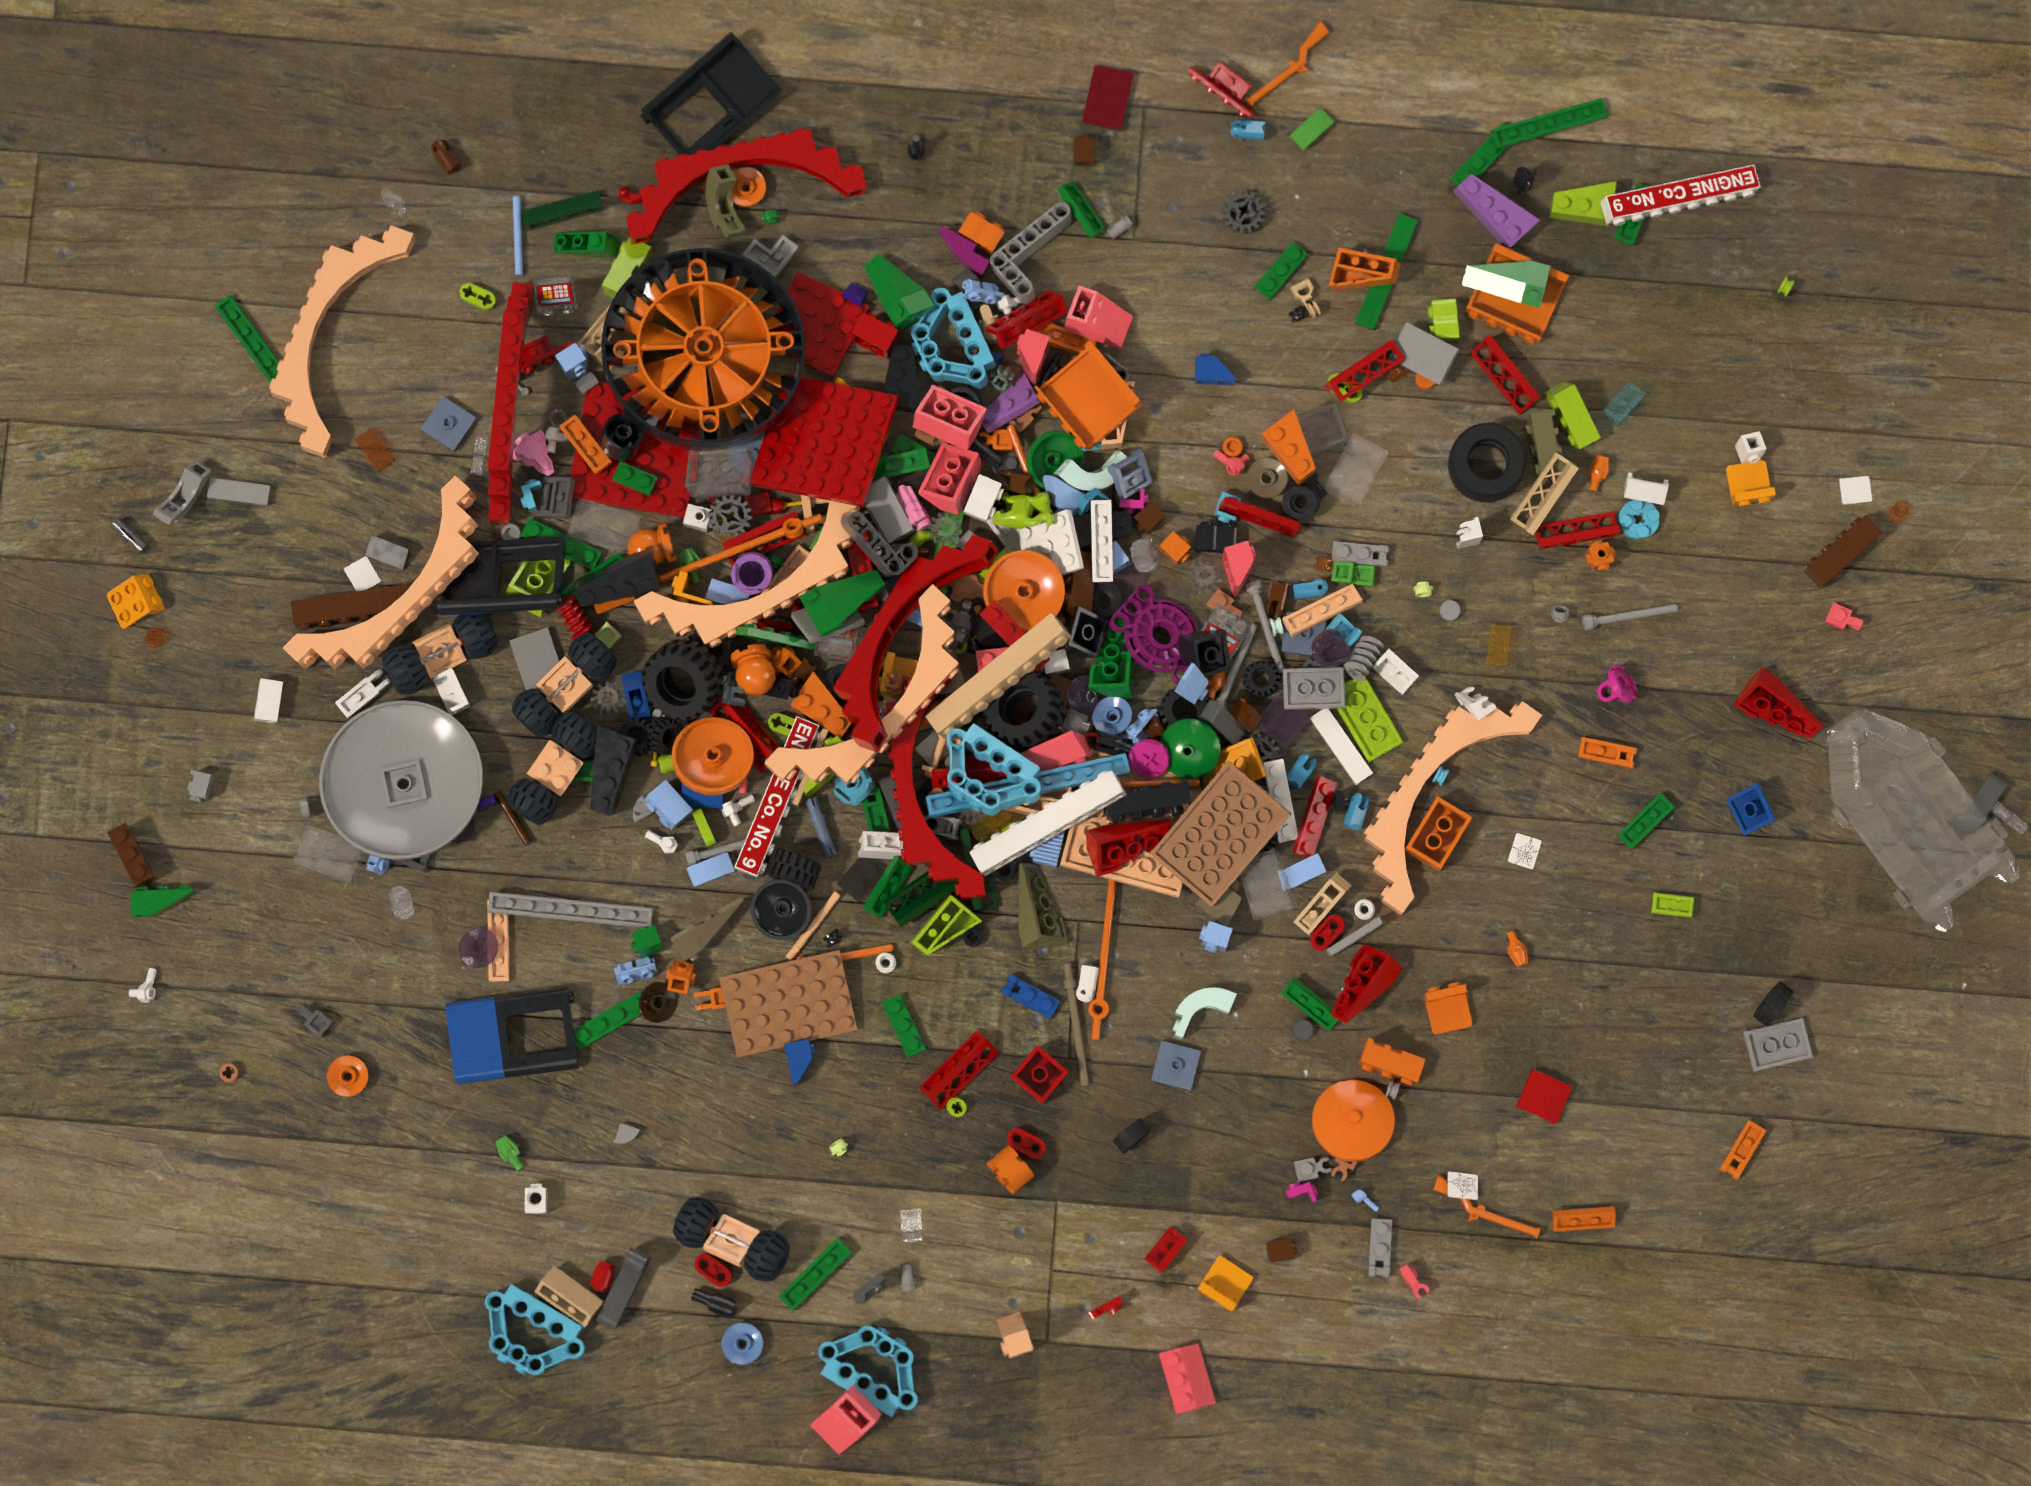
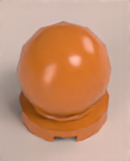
M667 523L658 524L657 531L651 528H644L634 532L627 543L628 556L635 552L639 553L652 545L657 565L664 558L669 563L677 561L676 555L672 556L674 545L670 532L664 529L667 528Z
M764 644L748 645L747 650L739 653V649H737L730 656L732 667L737 669L735 672L736 682L739 688L748 695L759 696L767 693L772 689L776 680L775 669L769 661L771 658L770 650Z

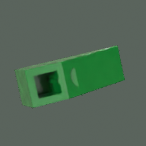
M608 232L555 233L553 252L596 258H617L619 238Z
M179 885L177 889H169V886H158L157 890H149V887H137L136 891H131V916L134 918L156 917L196 894V891L190 888L189 885Z

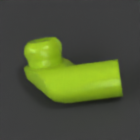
M916 531L908 539V543L920 547L926 540H936L937 531Z

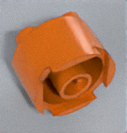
M1009 1145L986 1163L988 1168L997 1175L996 1178L1001 1185L1005 1186L1012 1195L1034 1177L1031 1169Z

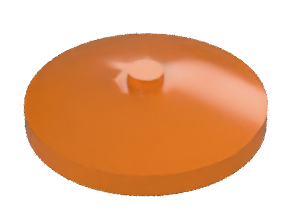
M1029 550L1014 551L998 559L988 571L983 587L984 601L987 607L995 600L1025 632H1028L1050 613L1055 616L1059 614L1065 599V583L1060 570L1048 557Z
M709 717L692 722L678 734L673 744L672 764L677 777L686 787L701 794L719 795L736 789L747 779L753 767L754 751L749 736L739 725L724 718Z
M1345 1080L1327 1088L1316 1101L1312 1114V1128L1320 1146L1331 1156L1348 1162L1364 1161L1378 1155L1389 1143L1395 1124L1394 1111L1385 1094L1376 1086L1360 1080Z

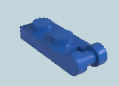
M1009 974L1008 982L1005 987H1002L1000 993L1051 1019L1060 1001ZM1015 985L1020 987L1017 994L1012 991Z

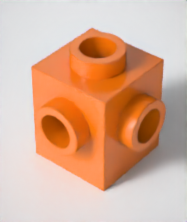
M1602 541L1591 543V547L1587 549V554H1585L1587 565L1591 566L1592 571L1609 569L1614 562V558H1616L1613 546L1610 547L1608 542L1603 543ZM1603 551L1604 557H1600L1598 552Z
M776 644L770 651L771 658L769 661L775 669V674L779 675V673H782L790 678L802 662L795 656L796 652L787 645L782 647Z
M674 960L672 968L668 967L666 979L669 980L667 991L687 995L690 984L694 985L697 973L693 972L694 964Z

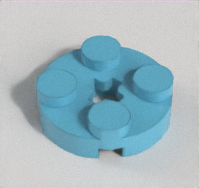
M1633 499L1627 502L1619 513L1620 529L1624 535L1634 540L1648 538L1658 528L1660 514L1652 503ZM1642 515L1644 523L1636 524L1634 516Z
M864 767L859 772L861 776L856 781L857 784L854 787L850 785L852 782L846 785L836 776L834 780L836 784L834 793L843 803L853 806L859 805L870 794L871 790L874 789L875 782L867 768Z

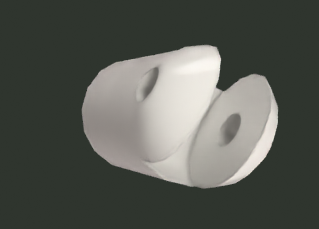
M1082 965L1079 986L1076 990V996L1079 1000L1090 1002L1094 998L1099 968Z

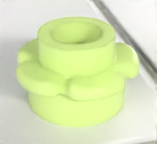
M1418 582L1417 586L1413 589L1415 596H1431L1433 586H1430L1429 582Z
M840 1138L829 1146V1149L832 1151L831 1155L836 1154L839 1157L848 1150L846 1148L848 1142Z

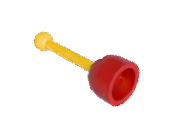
M780 498L771 499L773 515L783 513L786 507L802 505V501L785 503Z

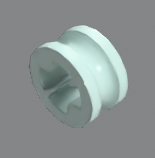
M1277 617L1276 620L1269 619L1273 636H1276L1277 633L1284 634L1280 617Z

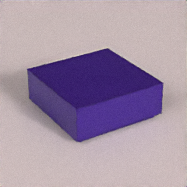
M851 282L842 297L860 306L868 296L869 291Z
M490 795L480 799L477 811L480 812L497 805L494 796Z

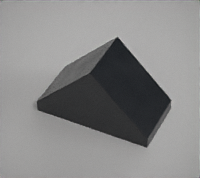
M981 612L969 619L978 642L988 650L998 649L1007 644L979 615Z

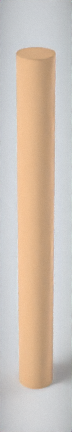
M834 891L785 956L791 961L795 958L841 896Z

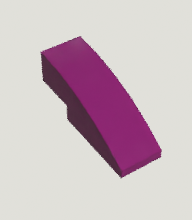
M941 225L940 235L953 256L965 268H968L976 276L983 279L990 267V260L975 253L977 244Z

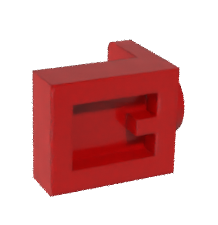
M768 492L750 496L748 494L744 495L745 500L748 501L745 507H751L752 511L748 512V514H751L752 517L773 512Z

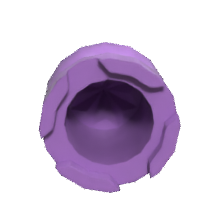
M749 552L740 556L734 563L731 571L732 582L741 592L750 595L758 594L766 589L773 575L772 564L768 558L756 552Z

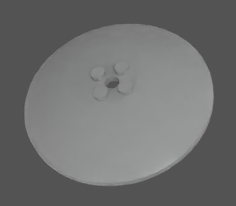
M407 700L385 702L372 706L346 722L328 745L319 775L322 805L328 819L339 835L349 844L366 854L390 860H408L426 856L452 842L466 828L474 816L483 788V768L480 754L475 742L464 726L453 716L438 707ZM401 780L409 781V786L406 789L398 787Z

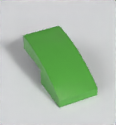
M1320 108L1300 125L1290 137L1304 151L1320 135L1332 127L1335 122Z
M1333 561L1331 581L1348 585L1353 583L1355 586L1374 587L1376 567Z

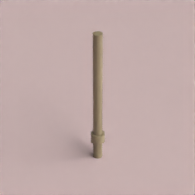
M1064 964L1066 979L1064 987L1068 993L1081 1087L1089 1086L1075 988H1077L1076 979L1073 977L1072 964Z

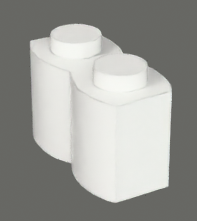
M979 474L964 509V514L985 523L988 518L992 520L996 511L993 505L996 500L1000 501L1004 492L1001 489L1002 483Z

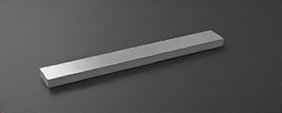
M498 892L489 893L488 913L635 928H648L652 926L653 908Z

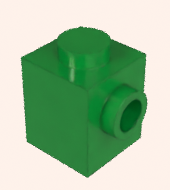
M655 925L648 928H640L632 934L634 941L630 943L634 953L639 952L641 959L664 950Z

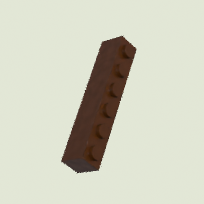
M412 583L291 601L294 626L300 630H310L312 626L330 627L332 623L340 622L342 625L350 624L352 620L357 619L365 622L386 610L410 588Z

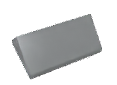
M884 476L871 484L865 506L881 536L890 544L912 536L917 530L910 524L891 481Z

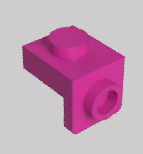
M1140 489V500L1120 499L1119 511H1131V515L1135 514V512H1140L1144 506L1148 505V494H1144L1145 489Z
M1300 1181L1289 1185V1190L1285 1191L1288 1199L1308 1193L1311 1203H1315L1317 1201L1316 1197L1319 1196L1315 1185L1311 1186L1310 1182L1302 1185Z

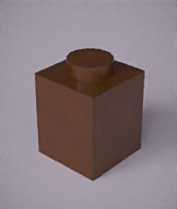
M1080 135L1078 138H1074V167L1094 166V138H1090L1088 135Z
M1151 501L1134 516L1133 521L1135 523L1133 525L1141 534L1144 532L1148 535L1165 520V515Z
M1237 699L1228 711L1250 734L1263 719L1254 707L1240 699Z
M1291 1238L1266 1242L1269 1264L1294 1260V1255L1298 1254L1296 1242L1292 1243Z

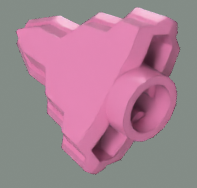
M542 430L532 435L525 432L516 439L517 447L513 450V459L516 462L522 461L527 467L534 466L539 473L548 477L554 473L552 460L548 456L545 434Z
M899 486L896 495L910 524L916 528L917 532L931 526V517L911 486Z

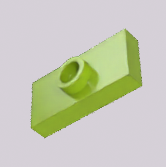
M1653 893L1651 914L1692 918L1694 897Z

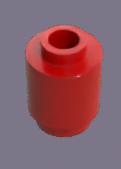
M599 1261L598 1266L595 1265L590 1285H593V1290L602 1293L605 1292V1289L610 1290L615 1274V1265Z

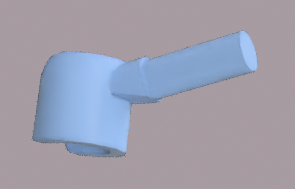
M1357 1190L1352 1193V1197L1357 1203L1363 1200L1374 1211L1379 1209L1378 1206L1369 1200L1364 1191Z

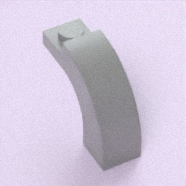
M194 460L184 469L174 491L164 502L155 508L153 515L168 525L173 522L178 523L201 494L212 470Z

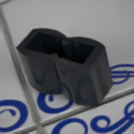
M1200 522V524L1196 525L1194 551L1223 554L1225 547L1236 544L1237 528L1233 527V524L1221 523V526H1213L1212 522Z

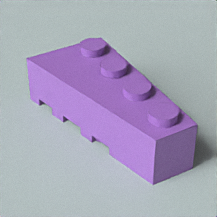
M1473 174L1469 175L1453 190L1498 242L1508 249L1540 221Z

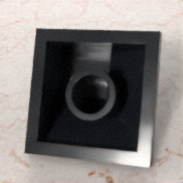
M1076 606L1069 631L1072 637L1066 642L1067 652L1080 658H1098L1108 620Z
M1225 630L1198 631L1178 637L1180 655L1188 668L1191 663H1194L1205 678L1230 669Z

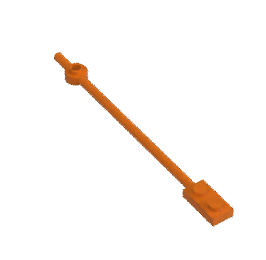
M819 513L804 520L790 518L783 523L781 529L659 575L661 583L674 579L675 575L679 576L680 571L685 573L692 572L785 535L788 538H797L803 533L804 528L823 521L822 516ZM635 596L594 604L597 614H600L636 599Z
M1110 879L1108 881L1096 999L1088 1007L1089 1015L1093 1018L1091 1040L1098 1041L1100 1039L1101 1021L1109 1012V1006L1104 1001L1117 883V881ZM1100 1006L1102 1007L1103 1011L1101 1013H1096L1094 1010L1095 1007Z

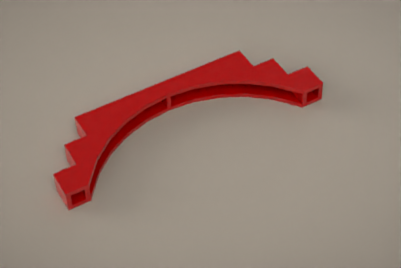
M801 128L795 130L794 133H778L771 138L759 137L755 141L748 143L747 141H740L734 146L727 147V145H722L711 151L704 149L692 155L681 154L674 159H659L654 163V172L658 186L647 185L640 189V198L644 212L636 211L630 213L629 216H626V225L631 245L651 241L663 216L675 201L695 184L706 179L710 168L727 164L730 169L751 165H771L802 171L824 181L846 198L866 194L867 186L861 165L856 166L852 164L841 169L836 147L830 148L826 146L816 151L811 129L805 130Z
M512 282L511 296H508L507 310L503 312L487 468L490 474L488 519L491 524H511L513 447L517 394L524 342L533 309L535 291L533 284Z
M972 534L962 551L942 545L933 561L917 556L897 580L894 589L887 597L886 602L876 615L874 622L867 630L866 635L856 648L854 655L847 663L833 688L841 699L848 701L842 713L850 723L857 725L851 737L858 746L878 753L888 737L879 714L877 691L879 673L884 656L895 634L906 619L920 606L919 598L932 584L940 590L942 587L965 575L989 568L999 552L992 540Z
M948 678V679L943 683V684L945 685V687H946L954 678H952V679ZM907 679L908 685H904L905 692L912 679ZM934 693L929 698L931 702L924 709L920 708L916 712V718L910 724L905 723L902 727V733L896 739L893 737L890 739L891 748L888 749L889 761L893 760L894 768L890 769L891 780H896L897 788L893 789L894 801L899 802V809H895L897 821H901L902 829H898L899 841H904L905 848L901 849L902 861H906L907 866L931 863L932 866H928L929 878H933L934 883L958 880L959 883H955L956 895H960L961 900L985 897L983 874L958 860L939 842L927 825L916 799L912 779V757L916 736L922 720L938 694ZM898 701L886 702V708L882 709L883 718L892 711Z

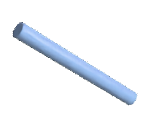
M514 196L515 276H523L521 197Z

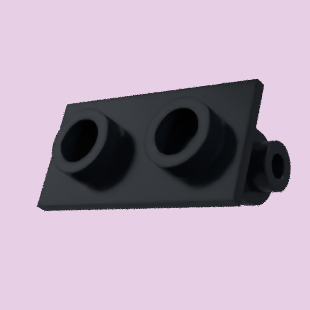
M1523 166L1517 168L1513 178L1514 185L1519 189L1517 195L1522 191L1526 193L1532 188V183L1536 180L1534 178L1536 170L1531 173Z
M776 677L772 689L763 695L788 700V697L796 698L800 694V690L797 686L792 685L793 680Z

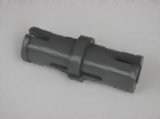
M120 517L111 524L110 527L123 538L122 541L130 544L139 555L148 548V544L136 534L137 531L129 528ZM124 530L135 540V542L124 532Z

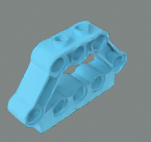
M937 288L931 294V299L936 306L921 317L919 322L911 329V335L914 343L911 345L916 355L920 353L922 360L919 363L923 371H928L933 380L937 382L947 380L969 384L975 389H981L988 383L989 378L986 371L997 367L990 348L981 333L982 331L975 320L967 300L960 297L963 295V292L951 296L947 289ZM940 298H947L944 303H938ZM947 311H949L948 316L952 325L957 329L956 333L960 342L965 346L964 351L968 360L974 363L972 366L944 361L940 358L941 352L937 344L932 341L933 335ZM957 315H964L961 320L955 321ZM921 332H927L925 337H918ZM965 332H971L968 338L962 337ZM929 349H935L932 355H926V352ZM979 349L978 354L970 355L972 350ZM937 366L943 367L940 372H934V369ZM976 373L982 374L979 379H972Z
M974 723L967 732L961 729H953L948 733L947 747L950 751V771L947 776L948 787L957 799L967 801L972 809L977 812L982 811L989 816H994L1000 810L1023 803L1033 804L1040 799L1041 785L1037 780L1040 776L1039 766ZM955 739L962 740V743L956 745L953 744L952 741ZM980 746H985L987 748L983 752L977 750V748ZM966 748L973 752L977 760L990 763L993 771L1003 772L1010 782L1019 784L996 791H987L979 780L969 779L965 772ZM996 757H1001L1004 759L1000 763L994 761ZM1013 768H1017L1020 770V772L1017 774H1013L1010 772V770H1012ZM960 777L963 779V781L960 783L953 782V779ZM1028 788H1034L1036 791L1032 794H1029L1025 790ZM971 789H978L980 792L978 794H971L969 791ZM988 800H995L996 804L991 806L987 805L986 802Z
M511 1284L505 1295L495 1291L486 1296L485 1305L489 1309L491 1327L489 1346L494 1353L498 1354V1360L505 1364H508V1362L515 1364L516 1367L514 1369L523 1375L527 1372L532 1375H541L552 1366L571 1358L579 1359L585 1354V1344L577 1338L583 1326L552 1309L549 1305L537 1300L529 1293H525ZM496 1296H499L502 1300L498 1308H494L491 1305V1300ZM520 1302L527 1304V1311L524 1313L517 1311V1305ZM506 1305L512 1308L515 1315L530 1318L532 1325L538 1328H547L548 1333L552 1337L567 1340L566 1344L533 1356L528 1354L524 1346L511 1344L507 1331ZM539 1312L545 1315V1321L541 1324H537L534 1320L535 1315ZM556 1323H561L563 1331L555 1335L552 1327ZM504 1338L506 1341L505 1347L500 1350L497 1349L495 1346L496 1340ZM578 1343L580 1351L577 1354H571L569 1351L570 1345ZM517 1348H521L524 1352L520 1360H515L513 1357V1352ZM534 1359L541 1361V1368L537 1371L531 1368V1362Z
M864 1326L857 1333L835 1342L823 1343L819 1347L818 1353L820 1358L827 1364L822 1370L821 1375L835 1382L836 1385L847 1390L853 1384L876 1409L893 1417L898 1407L904 1410H911L917 1405L918 1398L913 1388L911 1368L913 1354L905 1347L907 1343L898 1337L895 1340L887 1336L889 1332L879 1326L877 1329L871 1326ZM864 1331H871L873 1333V1340L864 1342L862 1340V1333ZM884 1341L891 1344V1350L888 1353H882L879 1349L880 1344ZM872 1345L881 1356L894 1358L897 1367L898 1397L891 1394L890 1389L886 1385H876L873 1383L872 1378L868 1374H858L855 1372V1368L851 1364L838 1362L836 1360L837 1357L863 1346ZM828 1346L833 1347L835 1350V1354L831 1358H826L823 1354L824 1349ZM901 1352H906L909 1355V1360L905 1364H901L897 1360V1356ZM845 1366L850 1367L852 1370L849 1378H843L840 1375L841 1369ZM862 1377H866L870 1381L869 1387L866 1389H861L858 1386V1381ZM879 1388L887 1390L888 1395L883 1400H879L876 1397V1391ZM904 1394L912 1395L913 1402L911 1405L906 1406L902 1404L901 1398Z

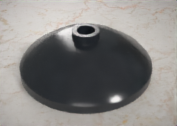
M774 879L763 884L755 892L751 901L750 912L754 925L762 934L775 940H788L799 935L807 927L811 919L812 906L808 894L802 887L783 879ZM781 904L786 905V911L780 909Z

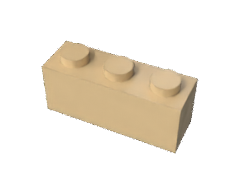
M555 1266L542 1278L535 1290V1293L584 1328L595 1317L604 1301Z

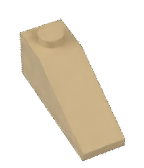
M1336 872L1295 919L1294 923L1306 934L1310 935L1352 885Z

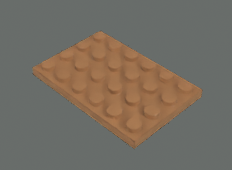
M1228 760L1150 852V855L1208 905L1213 907L1292 813Z
M840 950L719 977L737 1058L784 1047V1044L805 1039L812 1041L857 1030Z

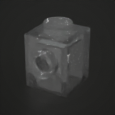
M1069 709L1062 726V731L1065 733L1075 731L1080 734H1087L1091 724L1088 722L1089 716Z

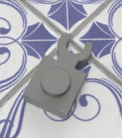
M1314 1157L1293 1162L1298 1182L1319 1178V1171L1322 1173L1331 1172V1168L1324 1169L1322 1166L1323 1162L1329 1161V1158L1324 1157L1318 1163H1315Z

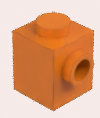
M1174 531L1159 546V550L1176 565L1180 562L1184 563L1191 556L1189 553L1191 547L1189 546L1190 542L1183 535L1179 537Z

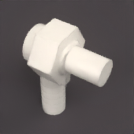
M1005 295L998 299L997 307L999 311H1004L1006 315L1012 312V308L1021 302L1016 297L1010 298V295Z
M548 427V431L546 430L545 432L549 453H555L556 442L569 441L564 433H560L559 428Z
M752 795L740 799L737 803H734L732 800L723 804L721 811L724 817H730L735 827L741 824L737 812L742 810L744 806L755 802Z
M650 830L645 835V838L659 844L665 854L675 853L678 847L674 837L663 838Z
M149 968L146 982L141 984L138 989H130L129 996L137 997L139 1001L149 1003L155 998V989L152 986L157 970Z

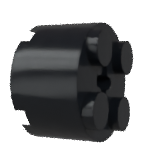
M625 414L612 415L605 422L600 437V447L609 457L619 462H625L638 453L643 439V431Z

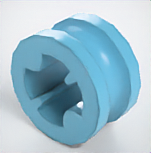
M1440 765L1432 782L1437 781L1441 786L1449 769L1444 770L1443 766Z

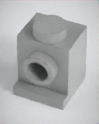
M191 770L190 774L193 776V780H189L187 787L190 795L189 800L201 803L202 800L208 801L214 777L210 774Z

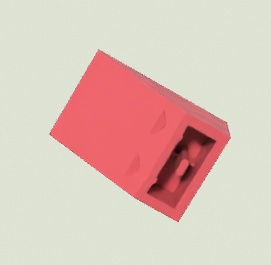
M1078 286L1067 315L1064 330L1121 349L1133 316L1099 292Z
M852 1384L810 1426L838 1454H841L877 1422L881 1413Z

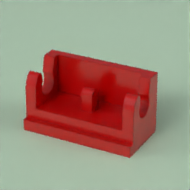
M1169 1227L1144 1260L1162 1273L1188 1240Z

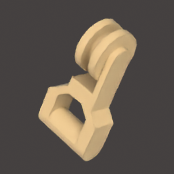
M1308 278L1290 287L1295 299L1301 300L1312 318H1316V314L1318 316L1321 315L1315 301L1311 302L1312 305L1310 303L1306 304L1312 300V293L1314 291V287ZM1305 288L1309 289V294L1305 296L1298 293Z

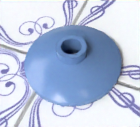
M1104 698L1093 710V724L1099 731L1118 735L1129 727L1132 720V709L1123 698ZM1113 716H1117L1115 721H1111Z
M748 1323L732 1325L726 1330L722 1338L724 1355L736 1364L744 1365L755 1361L763 1349L761 1333L757 1328ZM745 1340L747 1343L746 1347L741 1348L739 1342Z

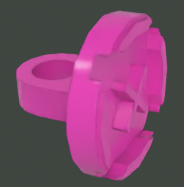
M1617 664L1609 668L1608 680L1601 683L1597 690L1600 700L1613 702L1620 698L1628 704L1637 699L1635 696L1637 695L1636 684L1629 673L1625 674L1623 666ZM1607 687H1610L1612 690L1609 697L1605 696V689Z
M1144 739L1132 746L1128 762L1131 769L1138 773L1139 776L1154 778L1163 774L1167 769L1170 755L1167 748L1161 742L1153 739Z

